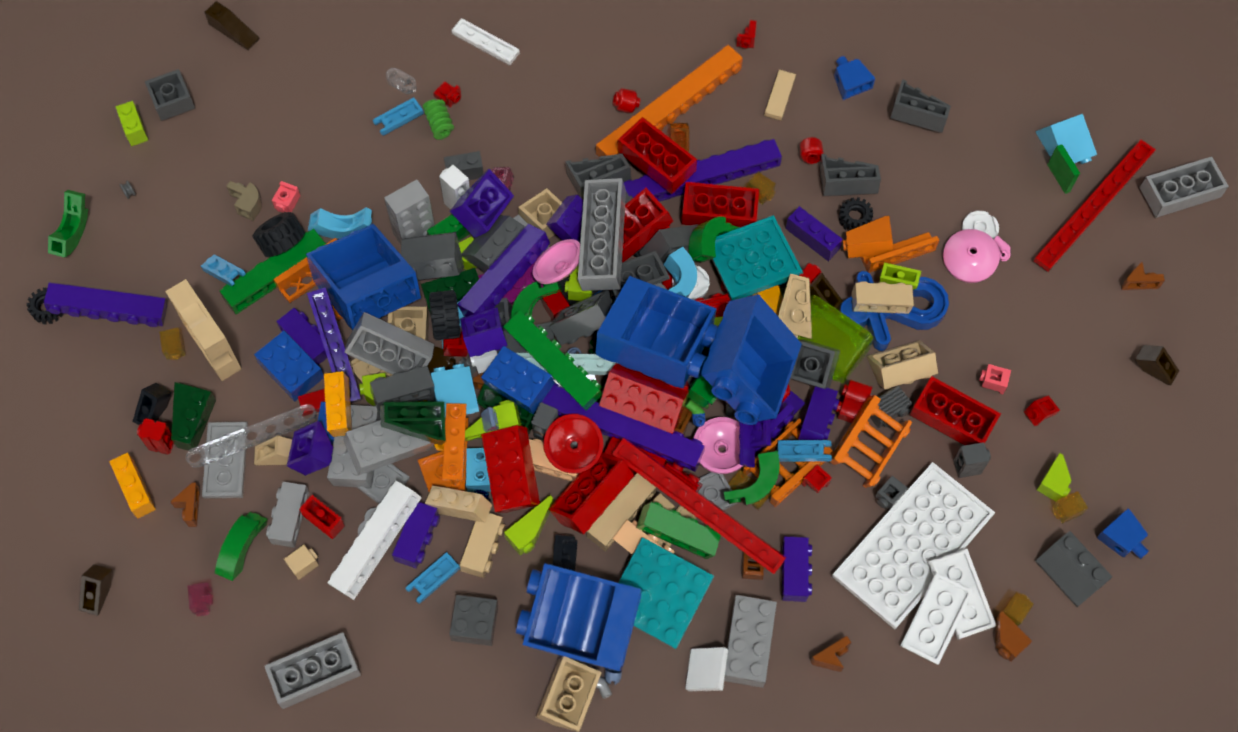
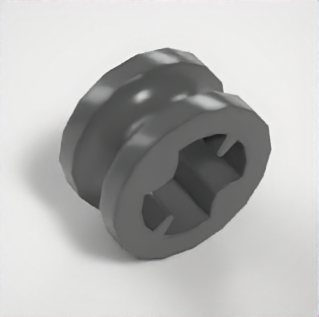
M128 180L124 185L119 184L127 199L131 195H136Z

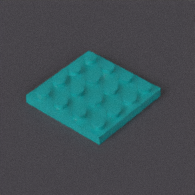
M774 215L719 235L715 239L716 257L712 261L731 300L745 298L785 283L789 280L790 273L794 275L803 274Z
M642 537L618 583L643 590L634 626L677 649L715 576Z

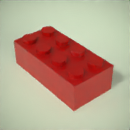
M644 117L639 119L618 139V152L623 154L625 158L671 194L697 170V158Z
M686 182L682 225H699L716 217H725L726 223H731L733 226L740 228L757 222L759 189Z
M647 188L643 189L625 204L622 263L646 245L658 230L665 229L674 222L669 212Z
M615 363L609 371L599 406L673 434L679 424L689 390L670 387L668 383L649 377L641 372Z
M933 376L929 379L910 413V416L965 446L985 443L1001 415L996 410Z
M516 425L481 434L494 511L497 513H508L538 506L540 499L527 427Z
M602 452L598 462L589 470L580 473L549 508V511L561 525L585 534L599 516L604 513L611 502L616 499L622 489L628 485L634 474L622 459Z

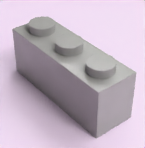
M282 482L281 488H278L276 494L278 499L277 505L273 507L271 513L273 518L272 524L268 525L266 536L271 544L295 548L303 518L299 509L306 502L309 495L306 485Z

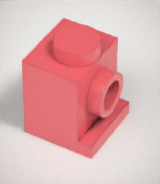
M281 181L280 187L272 199L274 208L282 213L292 212L300 198L298 187Z
M988 364L986 370H982L979 381H982L981 387L1004 394L1008 387L1011 370Z

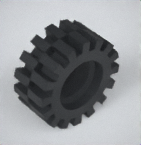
M854 197L850 201L847 199L842 204L838 217L840 225H844L843 229L849 228L850 231L871 222L873 218V208H870L871 204L869 202L865 204V199L860 201V197H857V200H854ZM851 211H858L863 215V218L855 220L849 216V213Z
M46 287L43 288V291L37 289L38 293L35 294L33 292L31 294L33 298H28L27 310L38 323L42 322V324L46 325L48 321L49 324H53L52 320L57 322L59 320L58 316L62 318V313L52 314L47 310L40 311L39 308L45 300Z

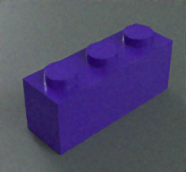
M800 206L787 219L786 230L827 261L840 250L843 239Z
M293 308L276 321L281 331H285L319 365L327 359L319 330L314 324L310 325L307 322L308 318L302 311L298 312Z
M815 386L799 440L828 439L830 429L827 426L833 423L835 414L832 413V410L836 411L839 399H836L838 391Z
M420 502L417 504L407 519L393 551L392 557L394 561L416 569L419 563L422 564L425 558V547L430 545L433 538L432 530L438 526L440 521L437 508Z
M784 537L782 554L787 558L782 563V601L806 602L808 597L812 595V583H809V576H812V564H809V556H812V544H809V538Z

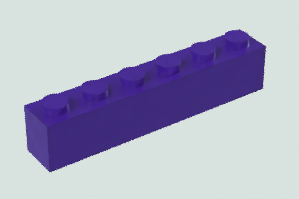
M528 224L457 304L463 316L467 317L493 309L500 303L507 292L512 289L514 284L549 246L550 241L545 231L531 224Z
M48 283L44 300L46 310L52 314L65 313L73 317L88 316L91 319L103 318L112 322L126 321L129 324L136 325L141 323L150 327L163 326L167 310L166 298L57 283Z
M325 287L309 292L307 295L332 373L344 371L349 378L350 404L361 401L362 397L349 356L344 353L345 344L328 290Z

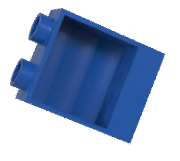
M374 223L306 254L314 283L319 289L326 287L332 305L352 330L364 312L380 318L421 299L416 272Z
M629 276L597 332L596 355L628 369L640 371L649 377L662 380L672 386L684 388L689 376L698 379L701 376L703 365L707 359V356L701 353L704 347L710 348L716 338L718 326L714 325L717 308Z
M759 294L729 301L724 310L723 319L718 326L716 338L710 347L709 356L703 365L701 374L712 385L713 395L727 401L736 411L735 418L739 422L746 425H754L758 421L777 418L802 343Z
M544 563L542 571L533 569L530 575L527 593L536 596L532 611L522 609L516 627V634L525 636L524 646L622 671L643 590Z

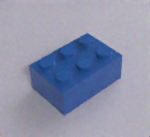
M282 331L254 354L258 364L294 402L298 400V396L304 395L324 379L321 368L285 331Z
M505 346L502 347L481 377L486 386L515 402L531 414H534L539 407V403L543 401L555 384L551 374Z

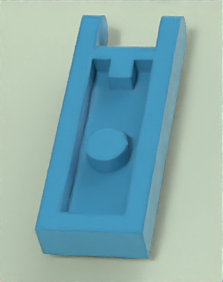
M413 97L373 119V123L375 125L382 123L384 128L380 130L381 135H386L423 115L424 112Z
M215 254L201 265L204 272L231 287L235 284L233 279L237 275L242 277L246 275L244 270Z
M778 440L779 462L832 461V455L824 454V447H831L832 442L830 440Z
M446 552L405 589L407 592H410L416 588L421 594L416 599L417 603L420 604L460 569V566Z

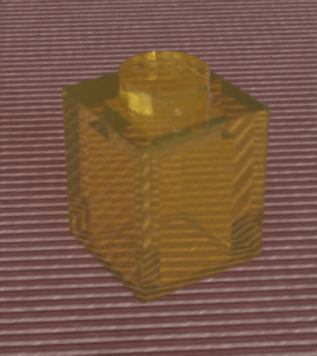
M759 171L747 183V188L759 189L758 202L762 205L767 200L770 201L776 193V183Z
M179 328L159 332L162 352L167 360H176L186 356L184 339Z
M1078 491L1057 500L1053 505L1054 515L1057 519L1061 520L1062 524L1083 515L1088 509Z
M1016 592L1003 612L1019 626L1034 603L1026 595Z

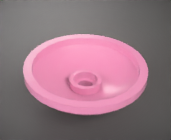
M966 229L955 233L947 241L943 251V261L948 272L956 279L967 283H977L989 278L997 269L1000 260L999 248L994 239L987 233L976 229ZM974 249L976 254H972L970 250Z
M567 239L549 247L537 259L533 267L532 273L535 280L541 284H553L571 275L579 265L580 243L574 239Z
M717 417L706 421L703 426L698 428L694 439L701 441L702 445L705 446V452L699 463L702 467L717 474H729L743 467L740 465L739 459L740 422L732 418ZM723 447L725 451L720 452L718 449Z

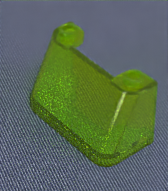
M811 295L812 339L798 336L797 339L808 340L840 350L833 380L843 384L869 352L873 336L868 330L820 297Z

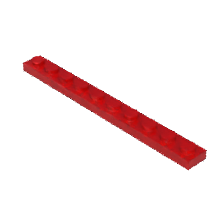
M1141 139L1035 257L1034 262L1049 272L1154 154L1156 149Z
M626 438L621 440L612 455L622 459L628 467L772 574L776 573L787 558Z

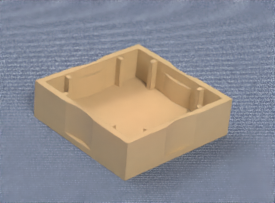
M185 279L165 291L182 323L221 381L240 371L242 368L226 337Z

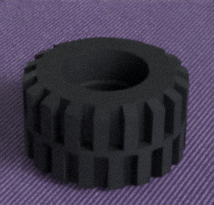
M285 212L261 224L254 232L253 239L265 257H272L294 247L303 238L305 231L293 212Z
M455 291L430 292L429 302L434 339L459 338L461 333Z

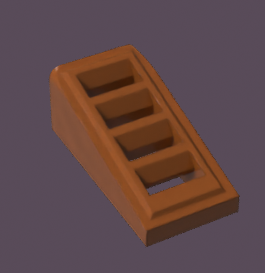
M743 552L742 579L763 580L764 567L759 563H749L748 560L754 559ZM748 567H759V570H748Z

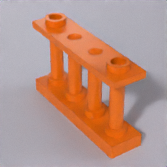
M876 395L867 398L833 451L832 461H829L833 465L845 463L866 478L862 485L865 488L875 486L879 482L881 471L902 438L909 434L911 430L909 427L912 424L910 420L900 424L879 409L878 403L881 399ZM871 415H876L896 430L891 440L869 425L868 419ZM861 431H866L886 446L881 456L859 441L857 436ZM850 447H856L876 462L871 472L849 457L847 452Z
M446 403V442L444 443L442 481H445V488L465 491L466 453L468 448V441H465V430L469 428V418H466L467 405Z
M799 418L795 423L791 421L785 427L786 431L760 454L774 452L778 448V440H787L792 435L799 440L801 432L799 429L802 420ZM825 447L824 454L832 455L833 450L830 447ZM757 456L755 457V467L743 466L742 475L744 477L750 472L757 478L759 477L760 470L757 467L759 465ZM826 461L795 462L799 466V471L795 475L780 464L779 474L785 479L786 483L782 487L774 485L771 490L770 503L774 507L778 506L802 484L804 477L817 464L821 467Z

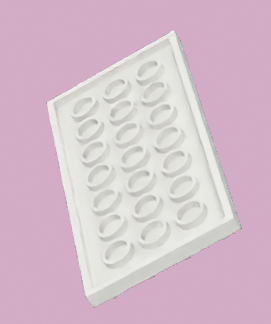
M932 462L833 573L832 577L893 629H896L926 594L934 577L929 561L964 550L995 512Z

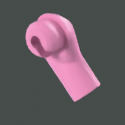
M996 236L994 241L999 248L1000 260L1007 261L1010 258L1011 248L1003 239Z

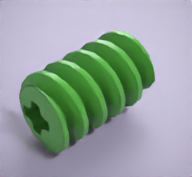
M429 100L425 102L423 109L434 138L442 140L448 137L450 132L454 130V125L451 124L452 120L449 118L450 114L447 112L448 109L445 106L444 100Z

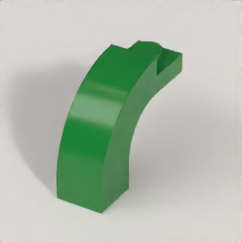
M72 190L64 192L62 221L58 229L48 236L49 254L67 257L79 244L88 216V209L85 208L84 193Z
M716 217L699 224L693 230L689 240V254L693 261L705 262L715 258L716 237L740 227L726 223L725 217Z
M536 281L527 286L517 296L513 304L511 318L518 311H521L524 315L528 313L532 317L536 303L544 297L563 291L561 284L557 282L543 284L544 287H542L541 283Z
M778 451L758 454L760 472L757 481L748 488L724 492V500L729 501V504L740 503L741 499L744 498L745 505L748 506L765 498L774 487L779 475Z
M249 512L246 516L241 515L236 520L223 542L214 574L233 581L243 571L248 548L253 539L267 525V518Z

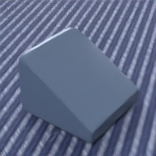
M488 407L481 413L485 432L498 430L499 428L496 410Z

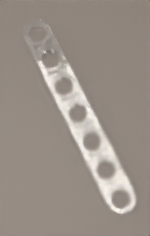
M309 404L297 407L192 448L186 453V461L193 468L202 467L261 444L276 436H281L309 425L317 419V412L314 406ZM306 410L313 411V415L310 418H304L302 415ZM288 417L295 419L294 423L290 426L284 424L285 419ZM273 424L276 426V430L272 433L265 431L268 425ZM250 432L257 433V437L254 440H248L247 435ZM237 439L239 441L238 445L230 448L228 446L229 441ZM217 446L220 448L218 454H209L212 447ZM200 454L201 458L198 462H191L192 455Z

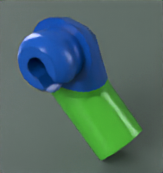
M689 399L685 407L692 412L693 424L701 427L705 424V411L692 399Z

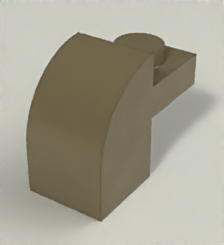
M230 181L226 187L229 194L238 199L234 204L237 214L254 221L262 208V201L257 188L252 183L245 187L239 182Z

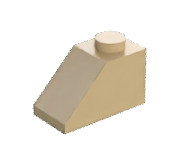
M276 436L255 446L254 465H286L292 439Z

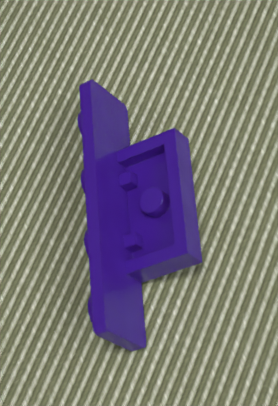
M790 391V395L781 404L777 418L771 419V438L773 439L778 436L784 425L787 426L794 419V415L805 404L792 391ZM760 447V448H755V454H756L762 447Z
M771 419L758 421L754 425H746L740 422V465L749 468L755 467V448L771 446Z

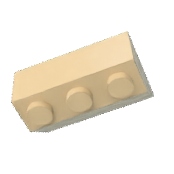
M920 340L867 356L876 381L884 390L893 389L901 384H911L918 379H928L932 375L938 374L935 352Z
M565 656L558 659L536 718L554 726L579 732L602 672Z

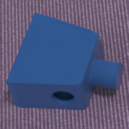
M845 56L837 59L838 67H836L834 79L843 100L873 89L875 77L859 59L848 62Z
M1129 508L1097 537L1121 557H1125L1133 551L1142 559L1149 552L1141 543L1148 534Z

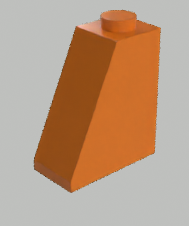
M884 216L846 232V240H843V249L847 251L848 258L878 256L893 251L889 216Z

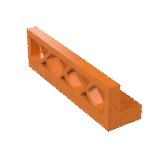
M927 232L893 244V251L878 256L861 257L866 271L871 273L883 269L884 262L895 265L935 251L939 238L938 236L931 237L930 233Z
M334 238L333 240H331V241L328 242L327 244H329V243H331V242H334V241H336L337 239ZM307 257L273 279L277 289L289 303L316 286L313 278L308 284L302 283V279L306 276L312 277ZM290 287H297L296 292L290 296L285 291Z

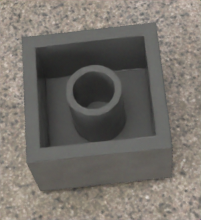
M179 69L144 81L161 121L195 109Z
M799 340L802 345L790 378L823 389L829 388L840 350L808 340Z
M456 595L450 629L451 641L492 646L498 612L497 600Z

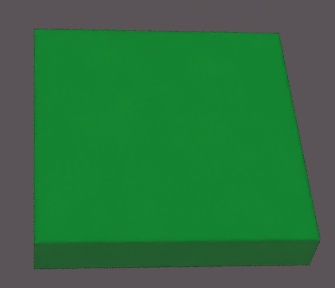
M1061 144L1056 146L1047 166L1066 194L1071 192L1080 172Z

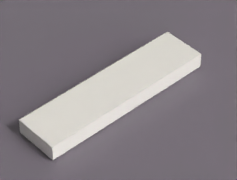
M462 18L452 29L453 35L508 65H511L520 53L518 48Z

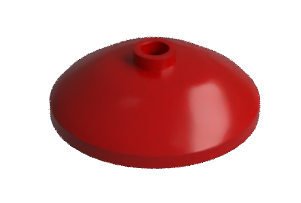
M580 414L564 415L556 419L547 429L544 437V451L550 463L558 470L570 474L582 473L592 468L600 459L603 451V436L599 427L590 418ZM572 442L578 443L576 449L571 448Z

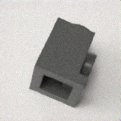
M891 476L877 492L875 498L878 499L877 503L884 509L887 507L891 509L908 488L894 476Z

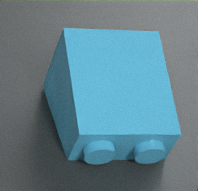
M1083 114L1036 131L1038 138L1050 157L1056 146L1061 144L1068 152L1074 164L1079 161L1081 164L1092 161L1091 157L1097 155Z
M464 364L453 365V369L445 370V367L433 369L434 372L430 373L434 383V401L444 402L445 418L446 403L466 404V415L479 412L469 366L465 367Z

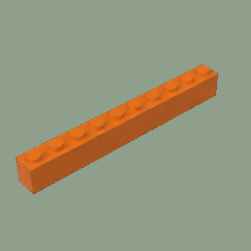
M727 45L597 143L596 155L600 158V156L620 154L618 152V139L642 117L662 131L667 124L673 123L680 114H685L692 105L698 104L705 95L711 94L718 85L724 84L731 75L737 74L742 69L743 57L730 45Z

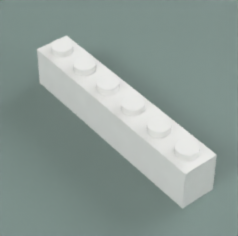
M395 481L388 489L382 502L378 504L372 517L366 522L360 535L354 540L348 553L344 555L336 571L332 573L328 584L354 600L422 497L405 485Z

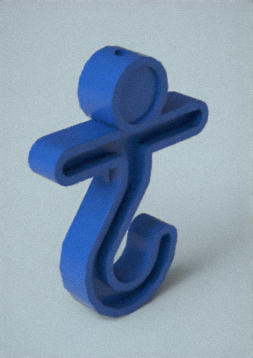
M866 271L859 272L855 283L862 281L874 283L871 274ZM920 277L918 287L913 289V297L927 299L931 304L930 309L921 310L913 307L909 314L853 312L852 297L842 302L838 313V322L841 327L850 332L860 331L867 324L874 348L884 351L891 340L885 319L894 320L916 330L931 329L944 319L949 306L948 294L937 281L927 277Z

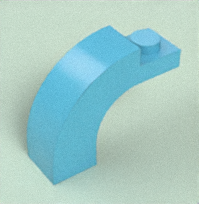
M365 207L352 215H337L320 208L310 214L308 231L314 229L318 235L340 239L353 231L371 225L372 210Z
M681 247L668 256L664 266L675 280V286L669 289V291L689 297L697 282V269L690 254L684 247Z

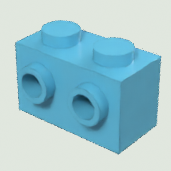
M467 448L466 487L468 492H491L484 448Z

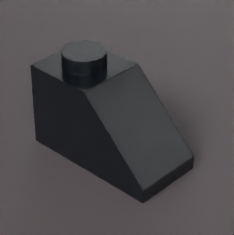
M158 383L143 388L132 422L140 425L145 418L156 422L167 408L172 392Z

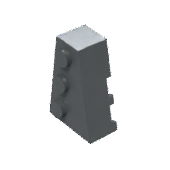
M902 79L891 119L943 133L951 106L932 95L930 97L921 92L922 89L918 87L915 89L909 86L906 80Z
M623 154L600 156V159L594 160L584 158L582 159L583 161L578 162L565 161L567 176L582 200H584L585 180L622 178L623 182L631 180V168Z
M821 154L819 170L824 196L878 194L881 182L878 165L860 161L852 163L844 161V158L838 157V159L828 158L825 154Z
M698 224L660 229L639 253L643 256L656 251L663 265L668 256L681 247H684L689 253L690 236Z
M417 366L410 371L397 372L390 377H379L370 382V391L377 411H380V406L383 402H418L424 400L434 402V383L427 366Z

